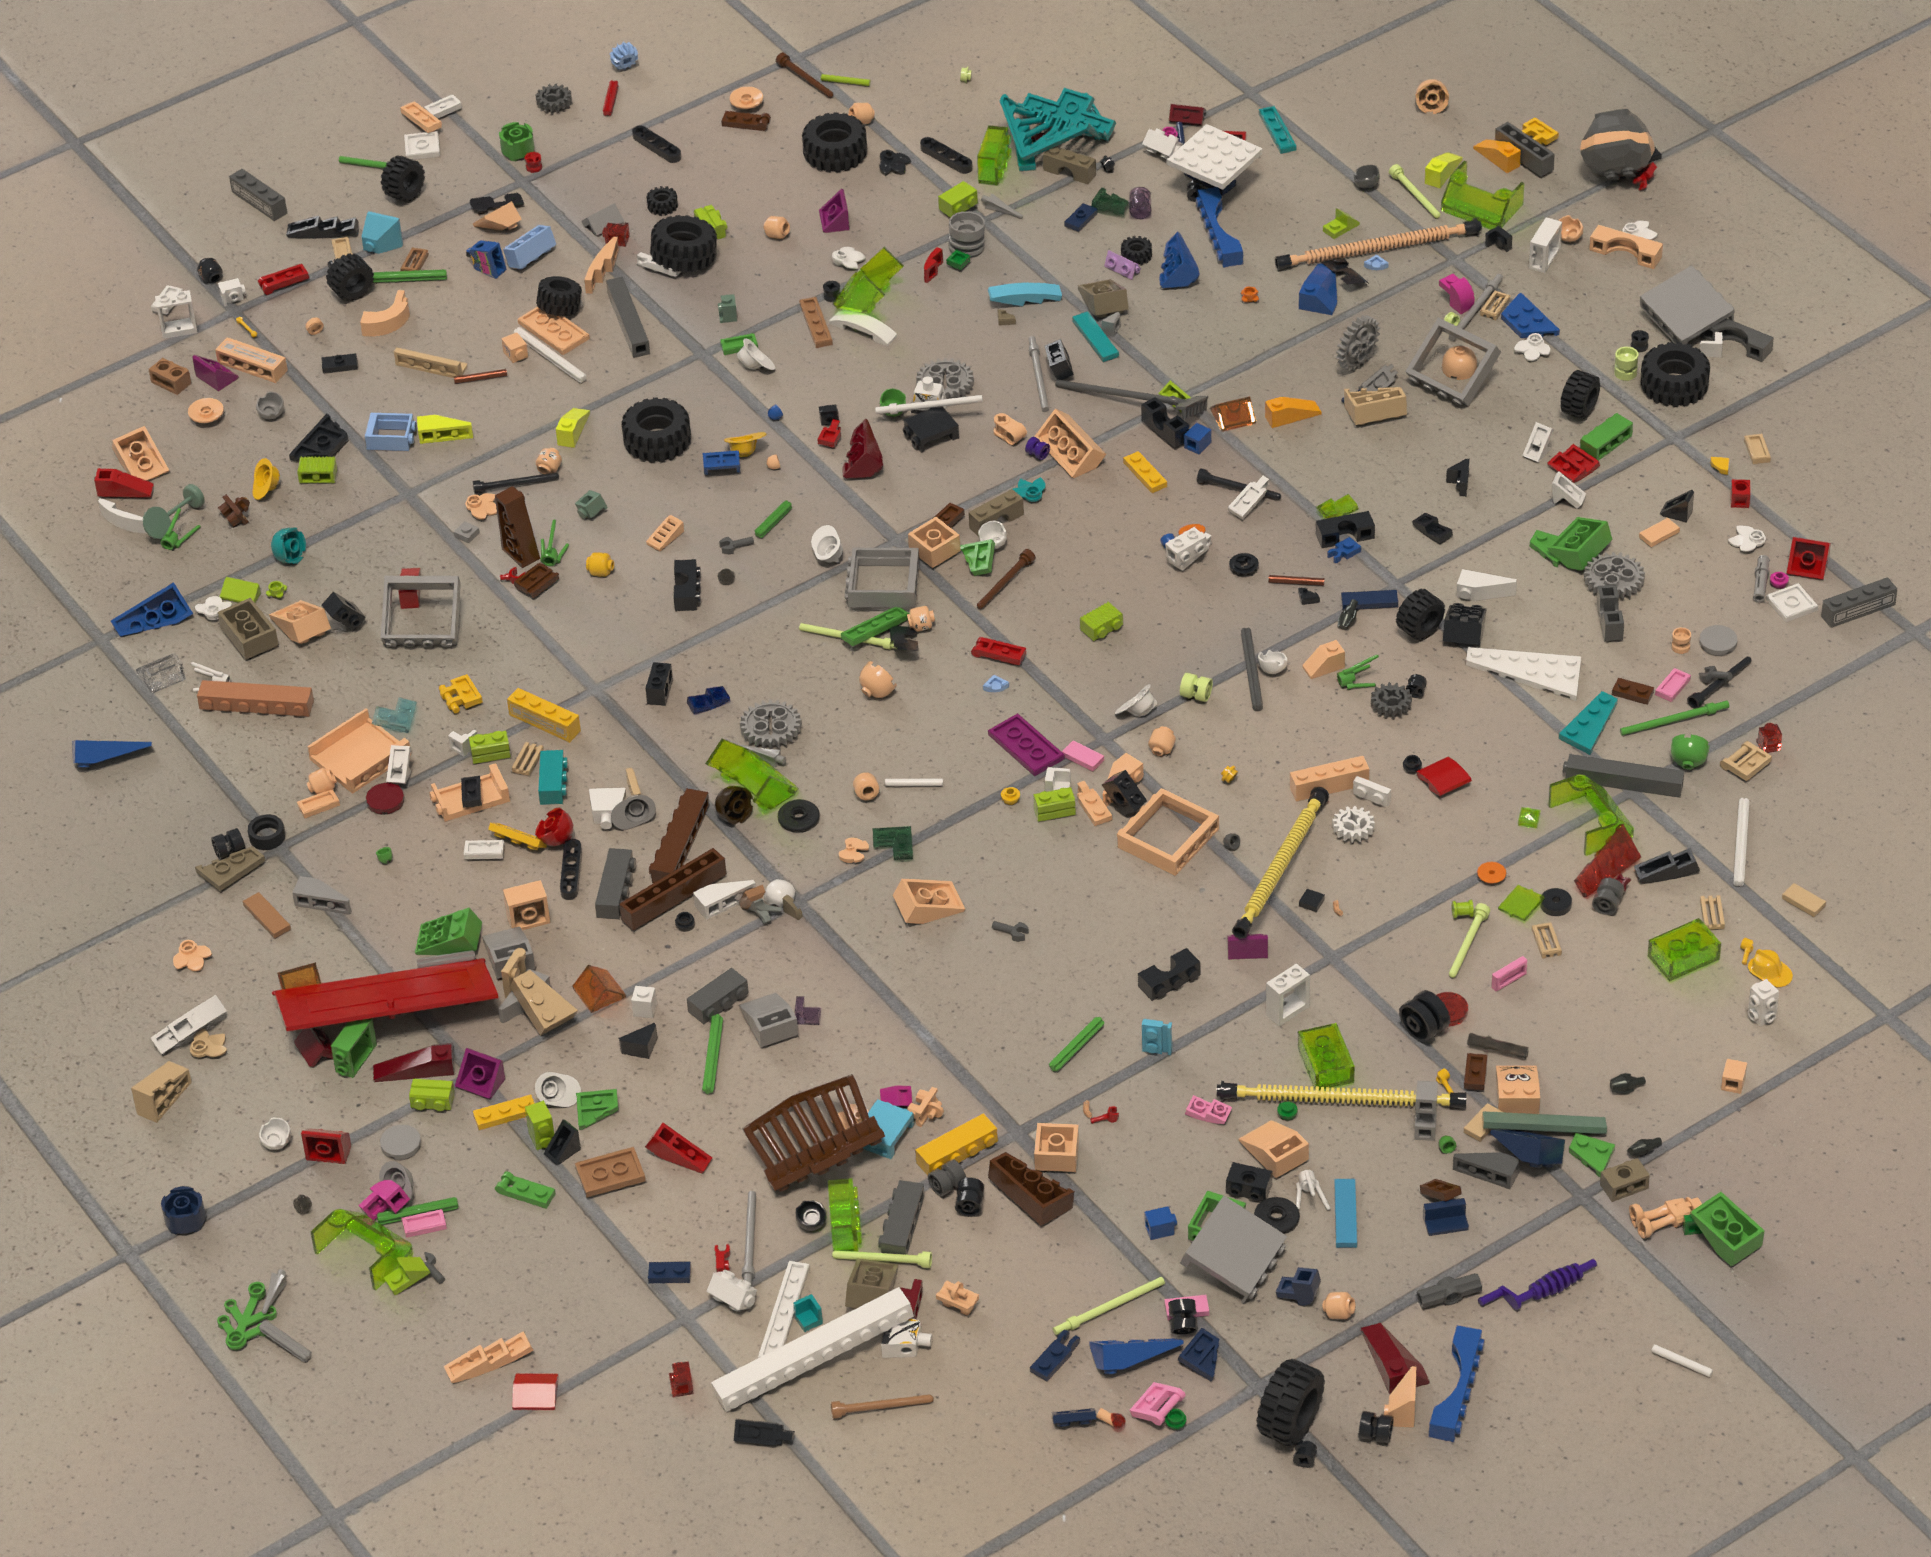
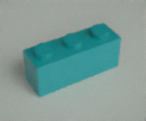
M563 750L540 751L538 787L540 805L563 804V796H567V786L564 785V782H567V771L565 769H568V758L564 757Z

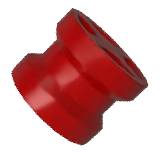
M530 152L525 155L526 170L528 172L537 173L542 170L540 153Z

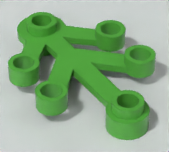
M253 1282L249 1285L250 1299L243 1315L238 1309L236 1300L228 1299L224 1303L225 1311L231 1313L238 1324L237 1329L234 1330L227 1315H221L217 1319L218 1327L224 1329L227 1334L226 1345L232 1350L243 1348L248 1339L257 1335L267 1336L259 1330L261 1323L246 1331L247 1327L264 1319L274 1320L277 1317L276 1308L270 1306L266 1314H263L261 1311L253 1315L258 1301L262 1300L266 1295L265 1286L262 1282Z

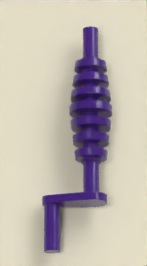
M1591 1259L1581 1265L1573 1263L1570 1266L1567 1265L1563 1268L1552 1270L1536 1280L1535 1283L1530 1284L1529 1290L1518 1296L1502 1285L1497 1290L1478 1298V1302L1483 1306L1503 1297L1513 1309L1518 1310L1522 1307L1521 1303L1531 1298L1539 1300L1564 1291V1289L1576 1283L1577 1280L1582 1279L1584 1272L1596 1267L1597 1262L1595 1259Z

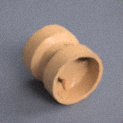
M1676 628L1672 633L1673 641L1671 648L1678 654L1687 653L1690 650L1691 632L1686 628Z

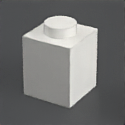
M635 986L631 1000L634 1017L653 1018L657 1005L655 988Z

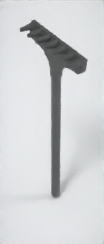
M1056 380L1055 382L1057 387L1141 400H1150L1156 397L1162 403L1175 405L1176 410H1182L1183 420L1189 418V415H1196V411L1200 413V411H1203V408L1206 410L1209 397L1195 396L1189 399H1180L1175 396L1168 397L1064 380Z

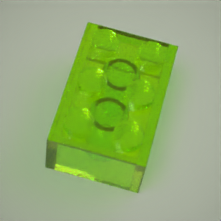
M988 125L977 156L978 184L998 186L1000 180L1004 178V169H1007L1008 158H1011L1012 149L1009 148L1011 135L1008 133V127Z
M1700 918L1649 939L1648 957L1669 981L1720 960L1721 942Z
M1337 1023L1298 1031V1050L1315 1090L1316 1087H1319V1090H1321V1087L1326 1089V1087L1332 1088L1354 1083L1355 1066Z
M853 1178L828 1180L833 1252L836 1250L858 1252V1244H862L861 1232H857L861 1231L860 1216H856L860 1215L859 1201L854 1200L858 1199L857 1186L853 1187Z

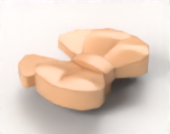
M848 838L845 840L846 849L839 852V859L846 863L861 862L864 859V855L857 852V850H869V844L865 840L862 842L858 838Z

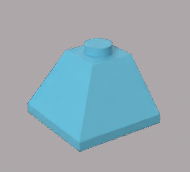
M368 211L362 232L363 250L380 254L402 247L400 219Z

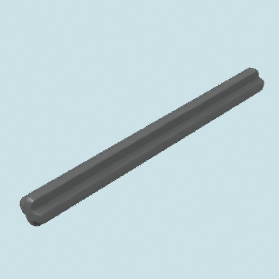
M1249 627L1242 628L1241 637L1252 707L1255 711L1262 710L1263 702L1252 632Z

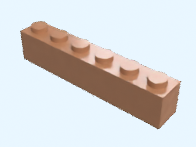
M202 680L197 694L199 709L309 717L314 703L312 687Z

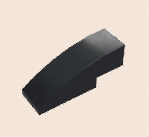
M1691 848L1674 855L1671 854V851H1668L1634 866L1640 882L1667 881L1700 871Z

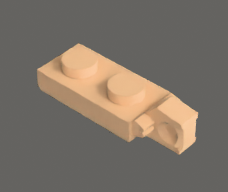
M1085 781L1077 783L1078 802L1093 825L1097 826L1111 821L1112 814L1093 788L1089 789Z

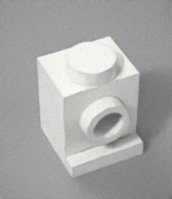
M238 278L218 283L224 307L228 306V303L244 300L243 295L246 294L244 284H240Z

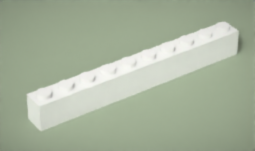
M898 1287L711 1382L715 1396L725 1412L737 1408L739 1405L776 1388L788 1380L794 1379L796 1376L833 1359L845 1351L851 1350L853 1347L888 1331L898 1324L906 1322L914 1317L911 1304Z

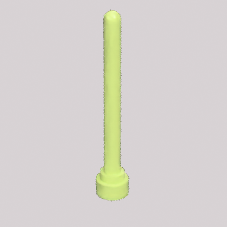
M1399 164L1393 165L1389 169V175L1393 179L1400 180L1435 218H1439L1440 212L1405 177L1403 168Z
M1478 903L1475 906L1474 920L1449 971L1451 978L1456 977L1481 922L1486 920L1491 912L1486 904Z
M837 1250L832 1253L835 1259L857 1260L859 1258L882 1262L917 1263L922 1268H931L932 1252L927 1251L918 1253V1255Z

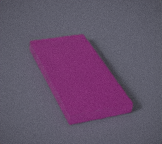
M1018 713L988 730V735L1034 777L1047 770L1048 767H1052L1065 759V755Z

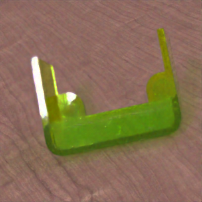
M1464 160L1449 178L1441 201V210L1466 221L1477 218L1478 221H1481L1482 227L1490 230L1497 226L1502 228L1523 205L1524 182H1521L1513 191L1501 188L1492 194L1466 184L1468 178L1467 161Z
M883 247L851 276L833 302V305L839 310L862 314L866 312L868 314L871 313L876 307L875 304L885 296L881 289L885 291L891 283L889 281L904 265Z
M723 738L705 763L722 772L720 776L728 781L733 779L748 789L755 796L752 801L765 811L768 809L772 810L794 796L799 787L756 753Z
M1575 775L1550 784L1549 808L1585 796L1599 815L1598 823L1601 827L1585 832V856L1630 841L1633 838L1634 827L1605 788L1585 775Z
M344 1209L334 1210L310 1232L314 1253L317 1255L345 1229L374 1246L376 1253L381 1256L369 1267L372 1288L375 1291L386 1282L385 1276L401 1267L396 1259L397 1257L413 1256L412 1244L360 1212Z

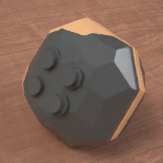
M1628 109L1595 114V118L1580 146L1581 155L1586 165L1598 175L1609 179L1610 182L1618 181L1619 177L1626 176V179L1636 178V174L1647 166L1655 150L1654 141L1647 127L1638 116Z

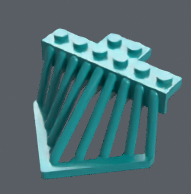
M1065 87L1057 102L1031 93L1027 94L1023 104L1016 103L1006 94H1003L999 100L1019 155L1024 161L1080 135L1094 136L1098 140L1104 139L1108 141L1117 124L1115 120L1089 112L1095 100L1093 96ZM1014 113H1017L1030 118L1015 119L1013 115ZM1043 123L1027 132L1020 133L1018 129L1020 126ZM1052 127L1048 133L1032 145H1024L1026 139Z

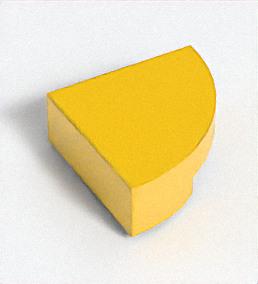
M1711 457V466L1719 470V473L1728 475L1729 458Z

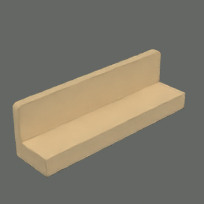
M397 347L394 350L395 364L406 368L454 378L455 376H462L468 367L467 363Z

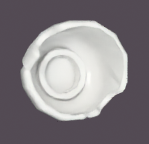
M988 521L978 531L980 541L992 539L995 542L994 550L1000 548L1006 542L1007 532L1003 524L998 521Z
M1268 650L1266 655H1263L1262 652L1259 653L1258 662L1260 668L1265 673L1277 674L1286 668L1288 658L1282 652Z
M776 879L769 883L764 894V900L767 905L775 904L778 907H783L782 898L789 895L794 899L795 889L791 883Z
M270 1118L268 1123L261 1126L259 1133L261 1144L269 1150H278L285 1147L289 1142L291 1134L288 1122L282 1118Z

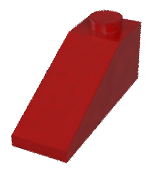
M405 568L401 570L400 576H420L421 570L420 568ZM399 590L401 609L419 608L420 590Z
M663 1122L645 1146V1148L661 1159L701 1174L713 1158Z

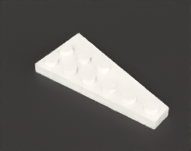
M1468 647L1466 666L1484 672L1493 671L1499 673L1500 677L1506 678L1508 676L1514 678L1515 682L1536 689H1548L1554 691L1555 695L1561 696L1563 694L1569 696L1570 700L1573 701L1577 699L1581 657Z

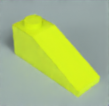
M1447 152L1432 158L1425 167V184L1441 188L1461 163L1463 157Z
M572 408L560 418L556 427L558 446L575 448L590 415V410Z
M439 415L417 416L420 444L473 438L471 422Z

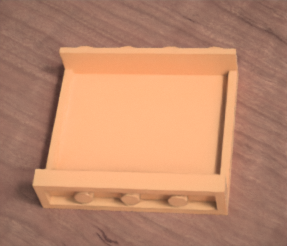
M366 708L307 747L309 759L319 768L330 769L336 781L353 794L388 771L391 745L410 746V742L405 738L399 741L369 718V712Z

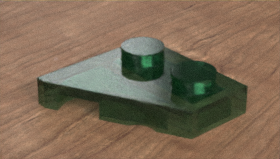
M1101 187L1093 198L1091 207L1097 208L1100 211L1107 210L1117 215H1124L1129 208V201L1120 198L1114 193L1110 196L1106 193V189Z

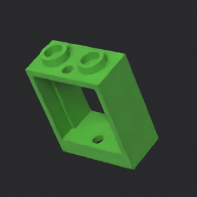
M372 1018L348 1022L332 1043L331 1049L336 1073L354 1078L377 1046Z
M1211 1191L1206 1192L1188 1225L1189 1240L1194 1241L1202 1229L1201 1225L1208 1212L1214 1211L1223 1195ZM1229 1198L1233 1202L1237 1203L1238 1205L1246 1209L1245 1202Z

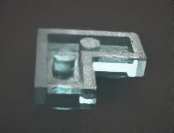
M399 697L395 710L376 706L372 724L409 733L417 702Z

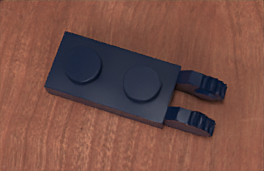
M1063 1330L1057 1339L1030 1366V1372L1045 1381H1049L1072 1355V1352L1080 1342V1337L1075 1335L1070 1339L1068 1345L1065 1346L1063 1344L1068 1339L1070 1333L1067 1330Z

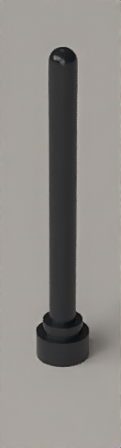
M1200 468L1197 475V482L1201 484L1212 482L1242 491L1248 485L1211 475L1208 470ZM1267 490L1264 497L1280 500L1282 496L1278 492Z
M549 473L487 483L475 480L473 481L474 495L482 494V492L489 489L557 480L559 474Z
M1745 657L1727 672H1731L1733 677L1751 663V657ZM1717 679L1703 691L1694 692L1687 698L1689 706L1693 709L1701 707L1704 704L1705 698L1728 680Z

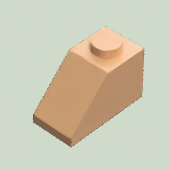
M1337 640L1320 645L1303 664V669L1310 679L1345 668V651Z

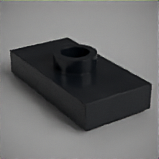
M356 353L321 357L323 373L358 369Z

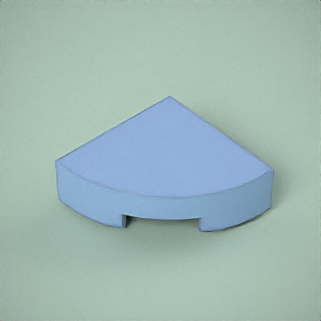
M1375 255L1364 262V267L1370 270H1383L1389 267V263L1380 256Z
M993 675L983 685V690L987 692H1000L1009 687V682Z

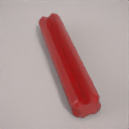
M617 80L609 82L602 110L604 116L612 114L619 86Z

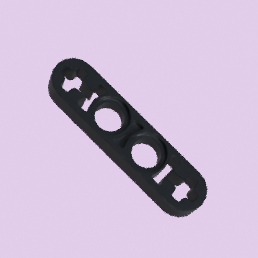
M639 125L632 129L635 141L666 161L677 163L681 160V150L647 127Z
M925 137L920 140V149L925 154L962 174L970 173L973 170L970 158L934 138Z
M569 839L564 843L560 893L561 897L565 900L575 899L579 890L582 847L581 842L577 839ZM570 860L576 861L575 864H567ZM569 874L575 875L573 878H566Z

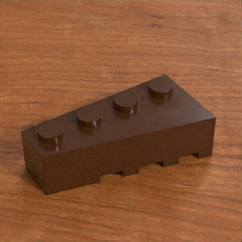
M511 486L495 495L501 546L507 555L521 568H524L539 560L540 555L526 508L524 494L514 486Z
M1007 1152L990 1160L988 1178L1040 1226L1073 1209L1075 1191L1068 1188L1066 1190L1054 1179L1050 1181L1043 1177L1042 1172L1037 1169H1029L1026 1163Z

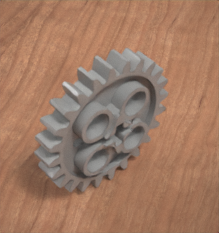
M1362 315L1361 318L1357 317L1356 322L1352 321L1351 327L1347 326V332H1343L1344 337L1340 338L1341 343L1337 345L1339 349L1336 351L1339 354L1336 357L1338 359L1337 363L1341 367L1354 371L1356 368H1360V364L1364 365L1365 359L1369 360V354H1373V348L1377 347L1375 343L1379 341L1377 337L1380 335L1378 332L1380 327L1376 319L1368 315Z
M937 358V362L931 360L930 365L925 363V368L920 367V371L917 372L916 384L922 381L924 377H932L933 383L943 385V373L946 370L947 387L944 389L946 399L960 398V395L966 396V392H970V388H973L974 375L973 371L970 370V366L966 367V363L960 364V360L954 362L953 358L950 361H947V358H944L943 361Z
M1605 552L1604 557L1598 554V559L1593 557L1592 562L1588 561L1587 566H1585V584L1588 585V589H1593L1594 594L1597 593V586L1616 585L1618 596L1624 599L1625 594L1631 597V592L1636 594L1637 589L1641 590L1642 585H1644V567L1640 566L1641 562H1635V557L1629 559V555L1623 557L1621 552L1619 555H1615V552H1612V555H1608Z
M771 699L768 703L762 700L761 705L754 703L755 707L749 706V711H744V716H741V735H744L745 740L748 739L749 744L755 742V747L762 744V748H765L766 745H769L770 749H772L773 745L780 748L781 743L786 746L787 740L793 742V737H798V732H801L800 713L797 712V708L793 709L792 704L787 706L786 701L779 704V700L775 703H772ZM770 713H772V735H769Z

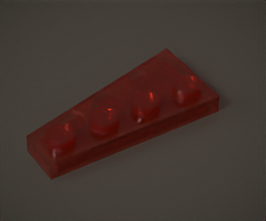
M1619 824L1616 827L1613 835L1608 837L1605 845L1596 852L1593 860L1584 867L1574 880L1583 897H1588L1595 892L1602 879L1614 878L1642 858L1624 824Z

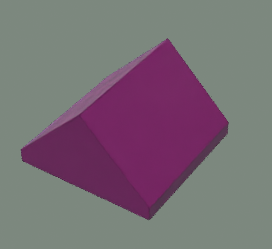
M842 188L819 209L824 233L849 230L848 208L845 192Z
M195 354L192 357L196 377L218 392L236 381L239 377L215 360Z
M1247 934L1243 939L1237 938L1234 935H1227L1228 960L1268 958V935Z
M466 1048L455 1086L491 1099L505 1081L503 1060Z

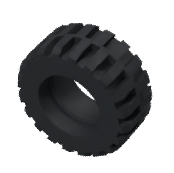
M834 112V114L825 113L823 116L819 115L815 119L810 120L802 132L805 160L812 167H817L820 171L841 172L842 170H850L851 167L854 168L858 163H861L867 154L866 128L859 119L852 115L848 116L846 113L839 114L838 112Z
M690 215L668 216L653 226L650 245L651 257L658 265H663L667 270L671 268L674 272L701 271L705 267L710 266L715 259L717 233L710 223L708 224L707 221L700 220L698 217H690Z
M1682 342L1660 344L1657 348L1653 347L1649 350L1642 360L1640 380L1642 390L1650 399L1653 398L1654 402L1658 404L1663 403L1665 406L1673 405V407H1678L1679 405L1687 406L1689 403L1693 404L1698 399L1700 400L1708 390L1710 362L1703 352L1701 353L1700 349L1697 347L1693 348L1690 344L1684 345Z
M658 397L650 400L648 398L643 399L642 402L638 401L633 407L628 408L622 417L621 425L624 446L635 458L639 457L642 461L664 462L666 459H674L676 455L679 456L683 453V450H686L691 441L689 414L681 404L674 400L669 401L668 398L658 399ZM652 429H662L658 431H649Z
M1288 1359L1282 1362L1280 1367L1275 1370L1274 1375L1271 1376L1270 1382L1266 1386L1260 1401L1261 1404L1258 1408L1256 1422L1257 1428L1262 1435L1284 1445L1292 1446L1303 1439L1304 1434L1308 1432L1310 1425L1314 1421L1323 1398L1325 1379L1319 1369L1296 1359Z

